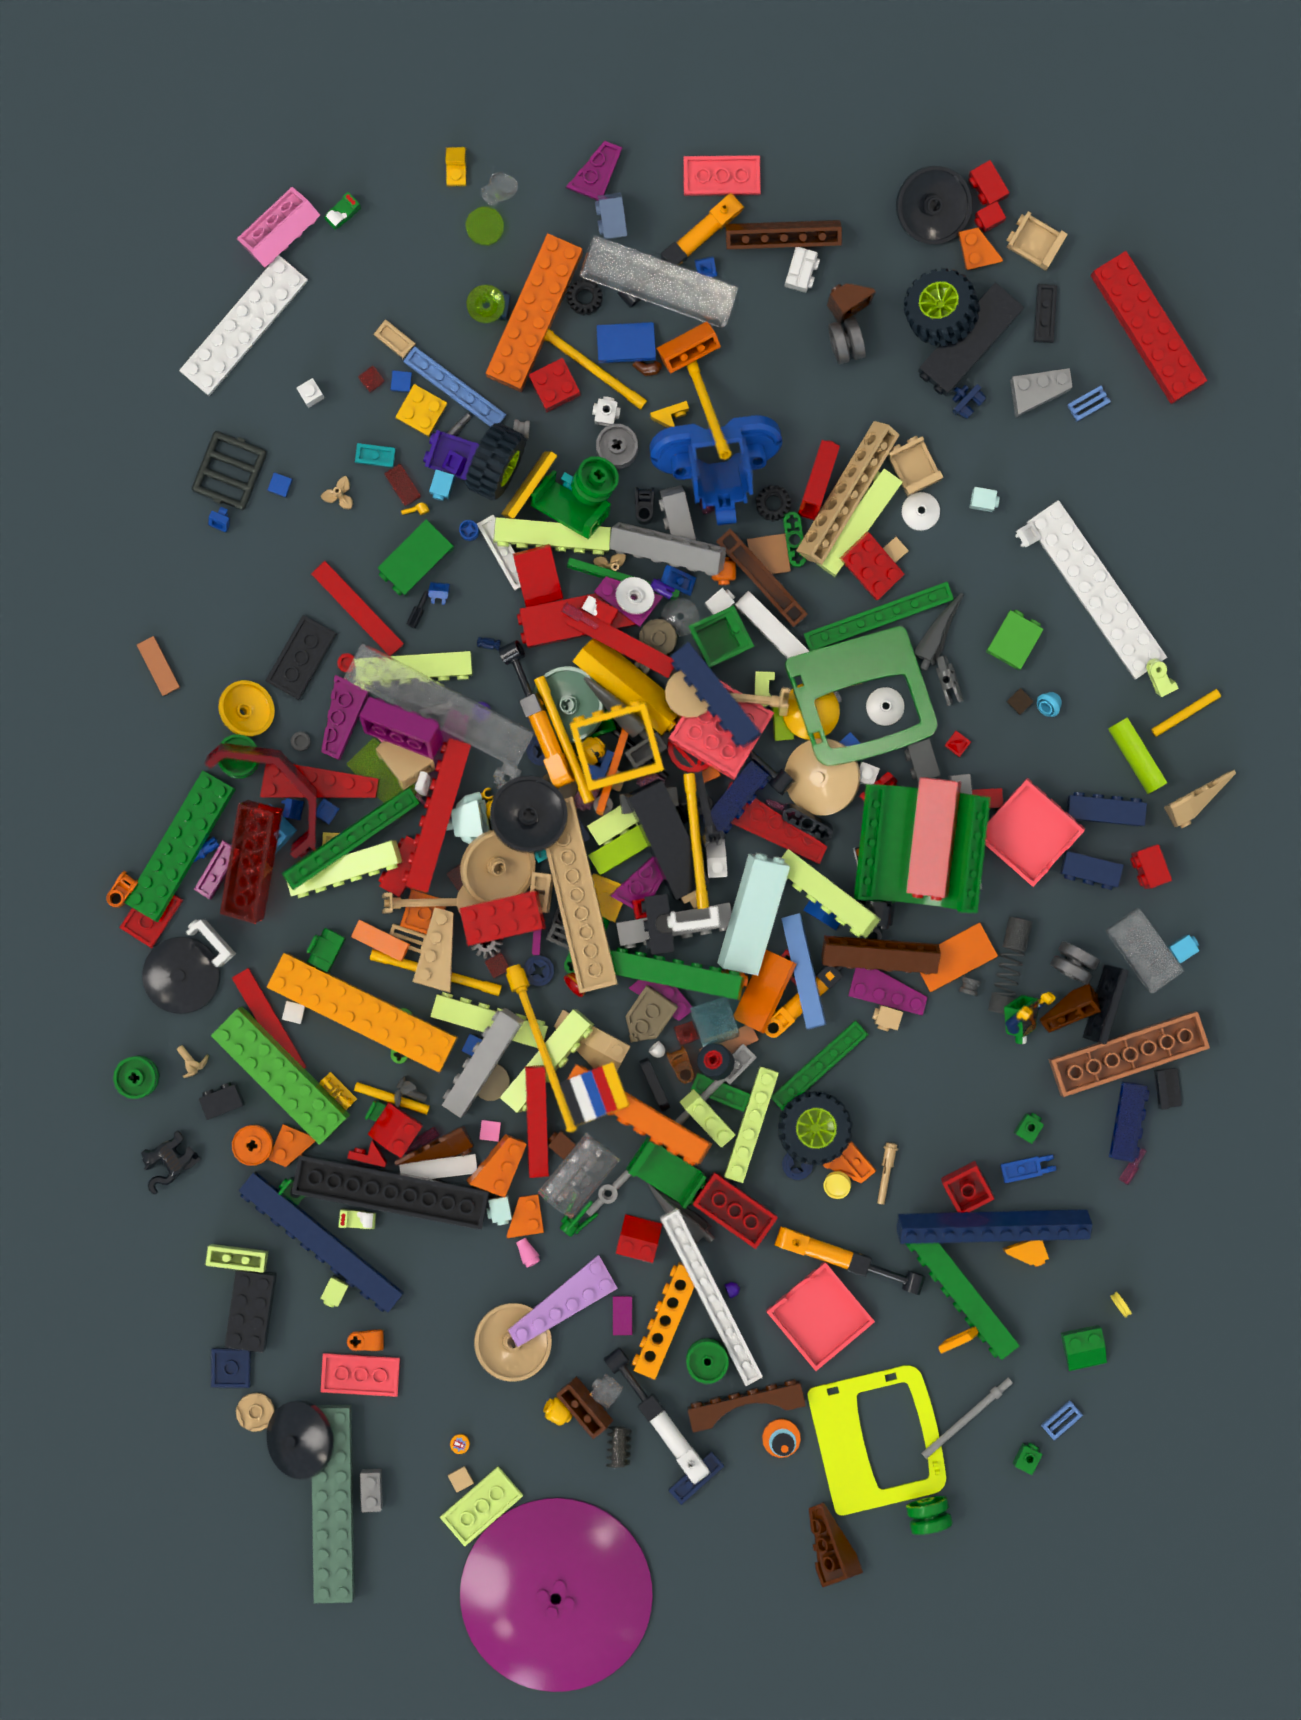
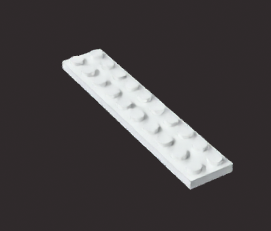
M1059 500L1026 522L1027 524L1033 522L1042 537L1039 542L1134 679L1147 672L1146 665L1151 659L1155 658L1163 661L1167 658Z

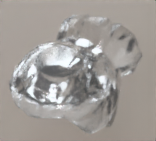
M503 172L492 174L489 184L482 187L481 197L488 205L496 207L500 201L508 200L516 194L518 189L517 181Z

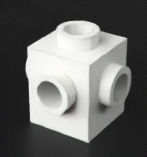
M603 397V399H598V404L594 403L592 414L595 415V424L609 426L615 423V419H619L621 408L617 407L618 402L614 401V398Z

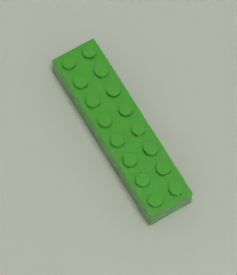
M243 1006L236 1009L211 1035L319 1145L350 1116Z

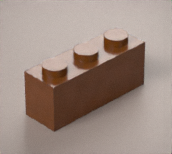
M577 1376L556 1394L592 1439L606 1430L614 1421Z

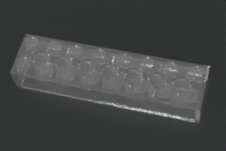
M595 235L590 240L579 277L700 321H707L709 324L723 328L728 323L738 291V287Z

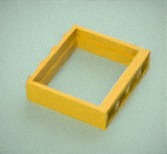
M640 699L629 702L630 706L623 708L622 705L610 707L611 711L603 713V710L592 712L591 717L585 718L584 715L573 718V722H570L589 791L664 770L645 701L641 702ZM641 710L656 763L592 780L578 727Z

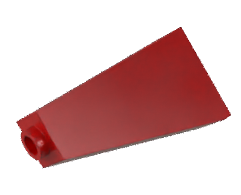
M821 441L798 515L801 517L815 520L819 513L840 445L833 441Z

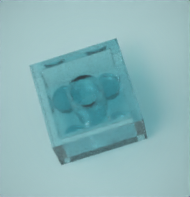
M727 997L690 1008V1014L702 1048L712 1043L719 1044L739 1037V1030Z

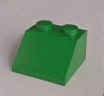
M1099 1325L1061 1333L1069 1371L1107 1363L1105 1342Z

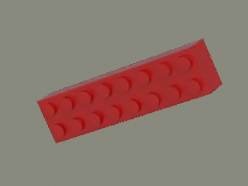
M1127 251L1092 272L1090 276L1170 404L1183 398L1208 381Z

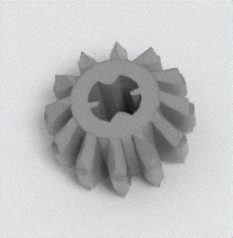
M494 940L487 947L481 943L476 944L471 949H479L476 953L477 956H480L483 952V957L487 958L489 952L490 956L494 957L495 953L493 950L500 952L501 949L497 945H503V942Z

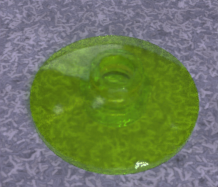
M480 285L469 293L466 305L468 313L474 320L480 323H491L502 315L505 308V300L503 294L496 287ZM488 302L490 304L489 308H483V303Z

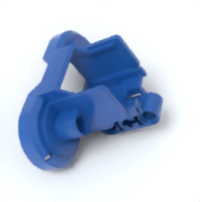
M759 415L732 418L724 427L720 428L727 443L739 442L741 453H735L726 462L707 464L697 459L695 450L698 447L715 445L716 442L711 429H704L696 424L664 429L656 434L650 443L649 451L652 464L664 473L673 474L674 478L678 480L691 478L695 502H699V499H702L703 509H706V506L714 505L717 526L737 523L734 502L744 501V503H747L746 492H749V495H753L751 470L763 468L767 460L775 456L782 446L781 430L773 419Z

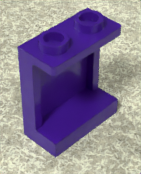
M436 430V433H432L429 444H432L430 451H426L423 462L426 463L425 467L453 474L442 467L449 450H452L467 458L460 476L453 474L457 478L466 480L469 465L479 444Z

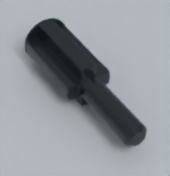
M424 591L418 606H414L406 624L411 628L416 629L424 612L422 609L428 598V591Z

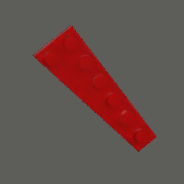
M266 763L260 797L306 798L277 766ZM295 765L317 789L316 798H377L380 779Z
M730 782L716 812V817L820 864L827 849L826 845L785 822L782 815L735 783Z

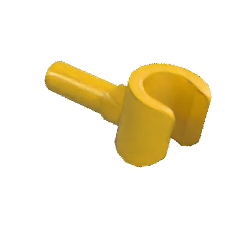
M418 503L412 508L401 510V513L404 515L418 510L420 515H424L429 512V508L425 503Z

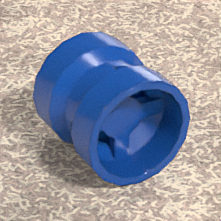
M465 520L460 524L459 532L464 540L473 541L479 535V528L474 521Z

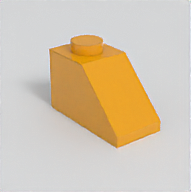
M1042 1240L1021 1241L1003 1248L1006 1254L1029 1265L1034 1264L1035 1267L1045 1264V1260L1049 1259Z

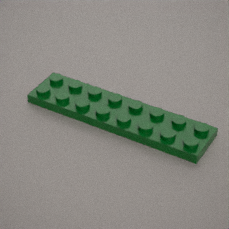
M202 770L139 877L138 884L132 893L129 894L125 904L156 922L160 920L236 789Z

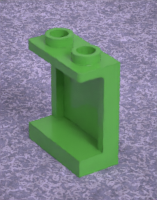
M1010 610L986 652L1019 671L1044 629L1040 627L1041 624L1039 622L1023 618V613L1017 610Z

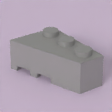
M1070 368L1013 376L1010 384L1015 417L1017 418L1069 392L1072 389Z
M682 485L660 490L661 500H659L661 511H664L666 518H663L665 530L669 529L671 535L696 540Z

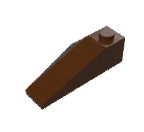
M463 1125L397 1159L394 1163L395 1165L451 1157L458 1154L464 1156L472 1152L471 1148L474 1144Z
M821 1503L809 1508L811 1532L815 1535L816 1543L813 1544V1550L817 1552L818 1562H815L822 1588L862 1574L863 1571L856 1552L826 1505Z

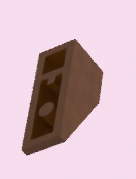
M1090 984L1074 989L1040 1019V1022L1050 1033L1101 1011L1098 995Z

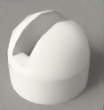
M657 1041L648 1052L652 1056L660 1058L665 1054V1047L660 1041Z

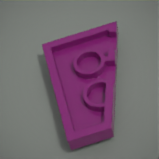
M604 141L584 167L578 171L573 180L567 184L566 189L598 201V196L604 195L622 152V147Z
M605 577L594 593L611 606L617 608L620 613L639 627H641L663 598V596L654 593L653 604L646 612L641 614L626 612L620 607L616 599V590L621 581ZM630 596L632 600H637L635 596Z
M653 856L609 896L632 909V900L654 896L663 881V877Z
M638 980L629 987L630 990L640 995L646 985L651 986L678 1006L672 1016L678 1021L694 1010L677 987Z

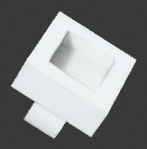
M1033 522L1016 531L1015 537L1021 539V547L1025 546L1026 548L1042 539Z

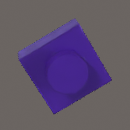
M449 450L442 467L460 476L467 458L455 451Z

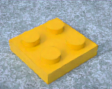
M414 384L395 418L429 437L448 403Z

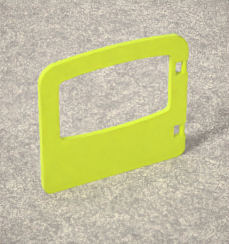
M911 1365L898 1366L888 1370L815 1386L808 1390L807 1397L834 1509L838 1515H848L935 1494L945 1486V1464L942 1447H939L928 1457V1478L880 1489L873 1476L863 1440L857 1407L858 1393L901 1382L908 1384L913 1396L926 1448L939 1438L930 1398L922 1374L916 1367ZM896 1373L897 1379L885 1380V1375ZM838 1386L839 1393L828 1395L827 1389Z

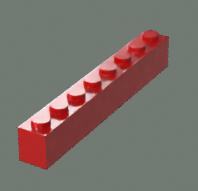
M451 738L447 742L443 741L440 753L444 754L442 760H438L435 771L438 774L436 779L433 778L429 789L433 791L431 797H427L424 805L427 811L425 816H421L419 826L422 828L420 834L416 833L413 845H416L414 853H410L408 863L411 866L409 871L405 870L402 882H405L404 887L428 893L471 744Z

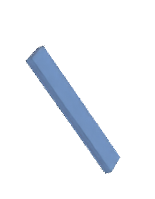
M414 346L403 361L489 427L495 423H502L507 416Z
M798 913L781 918L791 961L797 964L793 972L806 1028L812 1029L826 1025L802 916Z

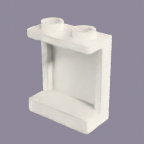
M717 906L709 907L710 919L676 923L675 912H670L671 916H667L668 927L672 928L673 931L720 926Z
M194 920L188 926L189 930L186 932L188 935H195L200 930L220 954L212 961L216 967H222L236 955L233 949L207 920Z

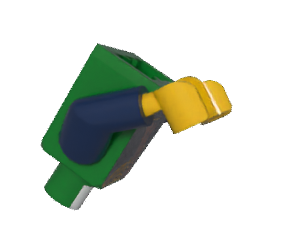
M1051 992L1042 994L1040 998L1021 995L1004 1007L1006 1033L1014 1035L1017 1044H1025L1027 1042V1035L1036 1029L1038 1010L1044 1006V1002L1050 1005L1056 997Z

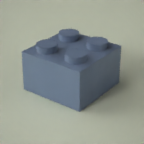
M621 193L598 196V201H595L597 215L601 216V220L597 221L599 233L603 234L604 239L627 236Z

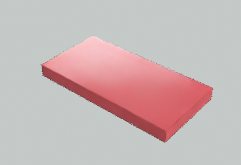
M760 155L684 156V196H718L730 193L733 195H760Z
M323 1353L321 1392L398 1397L400 1357Z

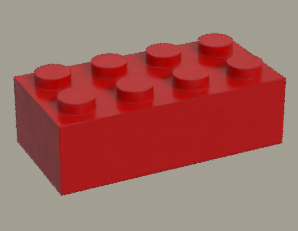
M538 891L526 892L460 908L468 946L546 929Z
M715 1171L692 1203L696 1208L755 1249L778 1218L776 1214Z

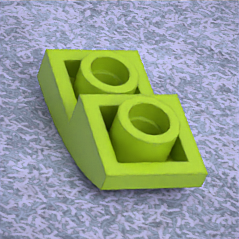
M771 707V711L774 712L772 716L774 740L794 739V734L785 725L783 716H779V707Z

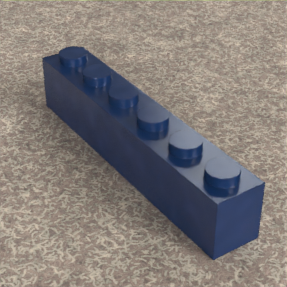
M689 642L670 656L673 660L671 665L677 672L680 670L685 675L683 680L689 687L694 686L697 690L695 695L701 702L706 701L709 705L707 710L713 717L718 716L721 720L718 724L725 732L730 731L733 735L730 739L737 747L741 745L744 749L762 735Z

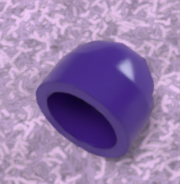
M729 1282L724 1284L729 1298L739 1294L740 1287L737 1283Z

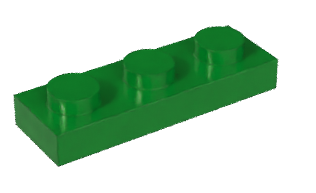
M697 1072L691 1091L694 1089L701 1095L715 1080H711ZM723 1083L709 1098L744 1112L751 1094Z

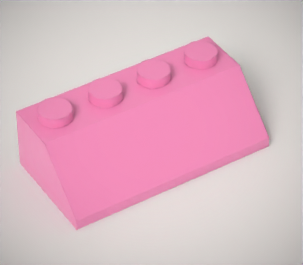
M291 187L246 229L237 240L261 265L266 267L282 251H285L289 244L300 237L306 228L314 224L320 214L303 195Z

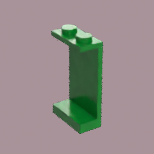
M553 470L549 476L546 475L543 478L541 485L532 492L531 506L589 540L609 516L611 503L604 500L599 507L583 504L577 500L571 490L555 482L557 472Z
M426 519L378 567L380 571L378 575L385 582L389 580L394 585L392 589L399 596L401 594L407 596L408 592L447 553L454 549V546Z
M649 1137L645 1139L626 1167L630 1175L638 1176L679 1202L684 1209L694 1202L695 1194L706 1184L705 1179L707 1177L704 1172L685 1162L679 1156L670 1153L663 1146L655 1144Z

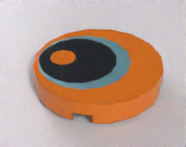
M784 1418L769 1422L762 1434L763 1445L766 1451L778 1458L794 1454L799 1448L801 1441L797 1426Z

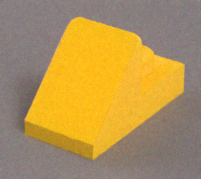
M446 148L447 186H466V148Z
M687 401L651 412V420L667 428L674 427L672 417L680 418L686 415V412L689 411Z

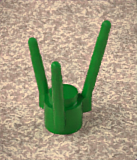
M576 1192L565 1216L561 1220L563 1224L560 1226V1229L570 1237L574 1233L578 1234L582 1228L598 1216V1213H595L582 1224L578 1222L593 1202L589 1201L576 1218H569L580 1192Z

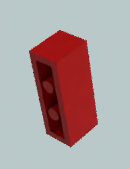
M406 836L405 839L401 838L398 843L403 862L397 864L398 868L389 870L387 873L383 871L379 878V882H381L379 887L398 897H402L406 889L404 887L405 882H402L405 870L409 871L411 866L408 863L410 853H414L416 845H413L414 839Z

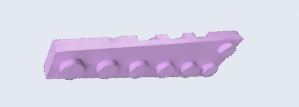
M598 1255L575 1275L508 1329L517 1347L618 1289L600 1256Z

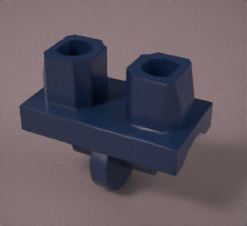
M977 384L967 395L965 393L969 388L966 385L962 389L955 387L953 391L956 395L952 400L957 402L961 398L962 401L952 412L955 415L959 414L967 420L974 412L967 404L972 400L980 406L986 400L985 395L980 391L982 387Z

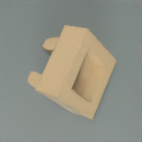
M696 890L681 897L684 904L690 902L694 909L697 908Z

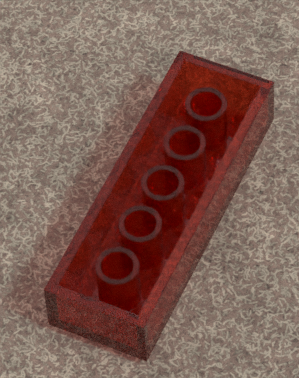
M251 800L238 804L220 914L254 924L264 919L283 809Z

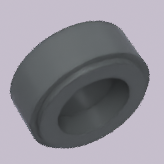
M296 732L291 738V745L298 751L307 750L311 744L309 735L304 732Z

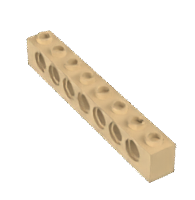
M876 421L872 423L796 551L808 561L823 564L898 439L899 434L888 424Z

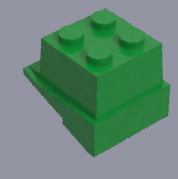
M734 605L688 626L709 668L754 647Z

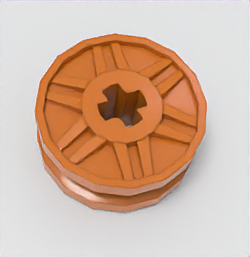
M248 1125L241 1128L232 1140V1151L235 1158L240 1163L248 1166H256L263 1163L270 1156L273 1149V1138L270 1132L260 1125ZM252 1140L257 1144V1147L253 1150L250 1149L251 1146H248V1143L252 1142Z

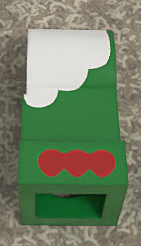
M347 192L326 213L324 219L336 230L361 209V206Z

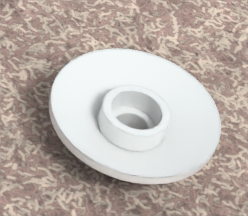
M914 493L905 500L902 506V517L905 523L915 530L922 531L933 527L940 516V507L937 500L928 493ZM923 507L925 513L920 514L918 508Z
M630 577L618 585L616 599L620 607L626 612L641 614L652 606L654 592L650 584L638 577ZM630 596H635L637 600H632Z
M879 688L873 691L867 699V714L876 724L883 726L892 725L903 715L904 700L892 688ZM885 702L889 704V709L887 710L882 707V704Z

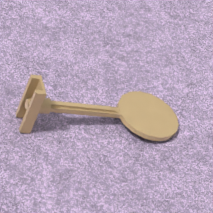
M680 670L668 680L665 689L666 702L670 709L679 716L686 718L698 717L708 711L707 707L709 705L705 700L701 702L695 695L697 690L693 685L689 687L683 680L685 675ZM782 688L780 696L772 695L771 697L730 693L736 702L779 707V716H787L789 705L787 702L790 689Z
M464 885L459 890L457 898L401 899V897H393L392 893H384L382 898H388L384 900V907L388 908H384L382 914H390L393 912V909H401V907L457 906L458 912L461 915L460 908L481 902L472 897Z

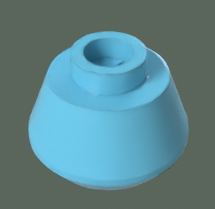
M1054 692L1041 694L1037 698L1039 711L1048 717L1058 715L1062 705L1060 696Z

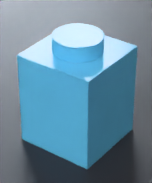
M439 470L435 471L429 490L430 494L433 495L432 498L444 501V498L449 500L455 481L453 474Z
M1184 935L1167 948L1175 961L1182 963L1199 952V943L1194 936Z

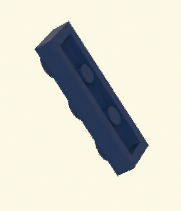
M712 1451L702 1458L710 1474L696 1484L685 1474L668 1489L681 1505L724 1467V1464Z

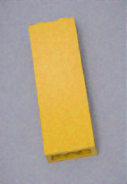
M591 639L572 661L627 706H630L629 702L640 699L641 702L645 701L652 728L662 735L666 730L670 732L682 717L670 709L666 702L665 690L622 654L603 643ZM641 710L635 711L643 719Z

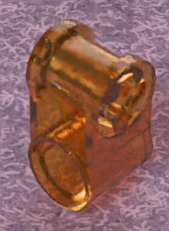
M684 1045L681 1046V1049L672 1053L667 1052L666 1055L678 1080L685 1084L691 1082L694 1078V1071ZM682 1055V1057L674 1060L675 1057ZM683 1069H688L691 1072L689 1080L681 1079L680 1072Z

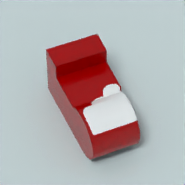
M589 594L586 595L580 606L582 610L608 625L612 624L619 612L617 608Z

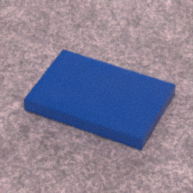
M654 322L597 325L598 363L656 360Z

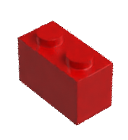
M991 160L970 171L968 181L973 189L976 188L978 191V198L982 205L989 206L996 201L1000 202L1008 197L1010 192Z

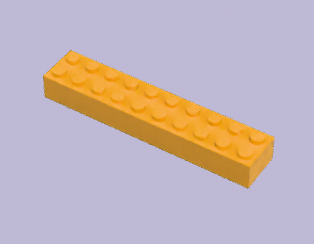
M283 953L267 985V988L437 1072L442 1071L458 1039L457 1036L289 953Z

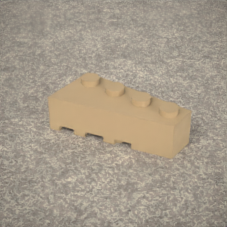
M434 908L413 979L414 983L451 993L453 912Z

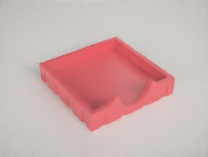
M720 680L729 693L742 694ZM737 702L762 734L774 712L769 709L767 710L761 704ZM707 711L698 717L686 718L682 716L668 741L734 780L760 737L743 749L741 745L737 747L730 739L733 736L730 731L725 732L718 724L721 720L717 715L713 717Z
M1026 778L1022 785L997 810L996 814L988 820L985 845L1034 887L1049 871L1056 860L1085 831V827L1077 823L1069 813L1061 809V806L1053 799H1050L1038 786H1035L1029 778Z
M826 1262L820 1264L817 1269H814L788 1293L777 1300L773 1306L766 1310L768 1315L815 1371L875 1322Z

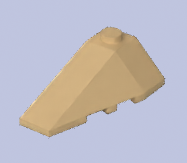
M1235 770L1229 771L1165 806L1164 808L1174 827L1180 826L1184 828L1192 823L1190 820L1195 818L1236 774Z
M562 1010L554 1027L557 1029L570 1013ZM593 1026L591 1028L593 1030L586 1039L583 1038L579 1042L581 1046L577 1052L593 1069L614 1062L615 1068L618 1070L630 1045Z

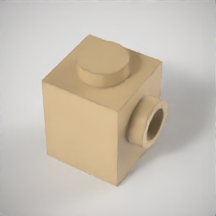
M879 1005V1009L875 1008L872 1019H875L874 1023L878 1024V1029L889 1031V1028L898 1031L903 1012Z

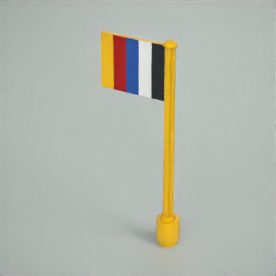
M520 964L507 968L506 977L511 991L519 994L564 1118L567 1127L566 1131L573 1132L581 1124L629 1106L614 1062L559 1083L526 992L530 984L525 970L521 968Z

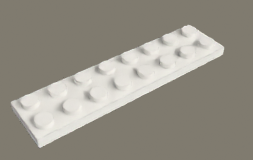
M278 255L179 371L210 396L303 288L308 279Z

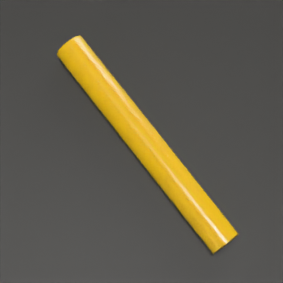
M1217 689L1213 690L1152 728V733L1155 737L1159 736L1219 699L1221 694Z
M359 1082L356 1083L354 1091L395 1104V1094ZM401 1096V1107L427 1115L429 1105Z

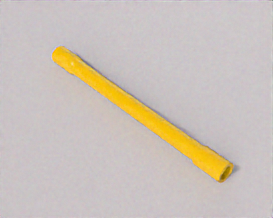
M548 330L545 337L546 341L552 343L619 392L637 408L642 409L647 402L645 398L622 384L554 334L552 330Z
M697 360L686 366L712 431L721 459H727L730 457L731 452L727 441L724 439L701 377Z
M545 676L538 677L534 682L544 701L570 765L583 803H590L595 800L592 791L588 789L586 779L551 696Z
M695 773L683 774L695 871L697 909L709 908L696 799Z
M372 949L370 960L416 972L418 962L403 959L401 962L376 949ZM452 972L451 982L478 989L495 996L500 994L502 985Z

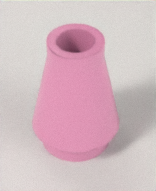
M527 1238L516 1243L523 1265L525 1264L529 1268L540 1262V1255L528 1242Z

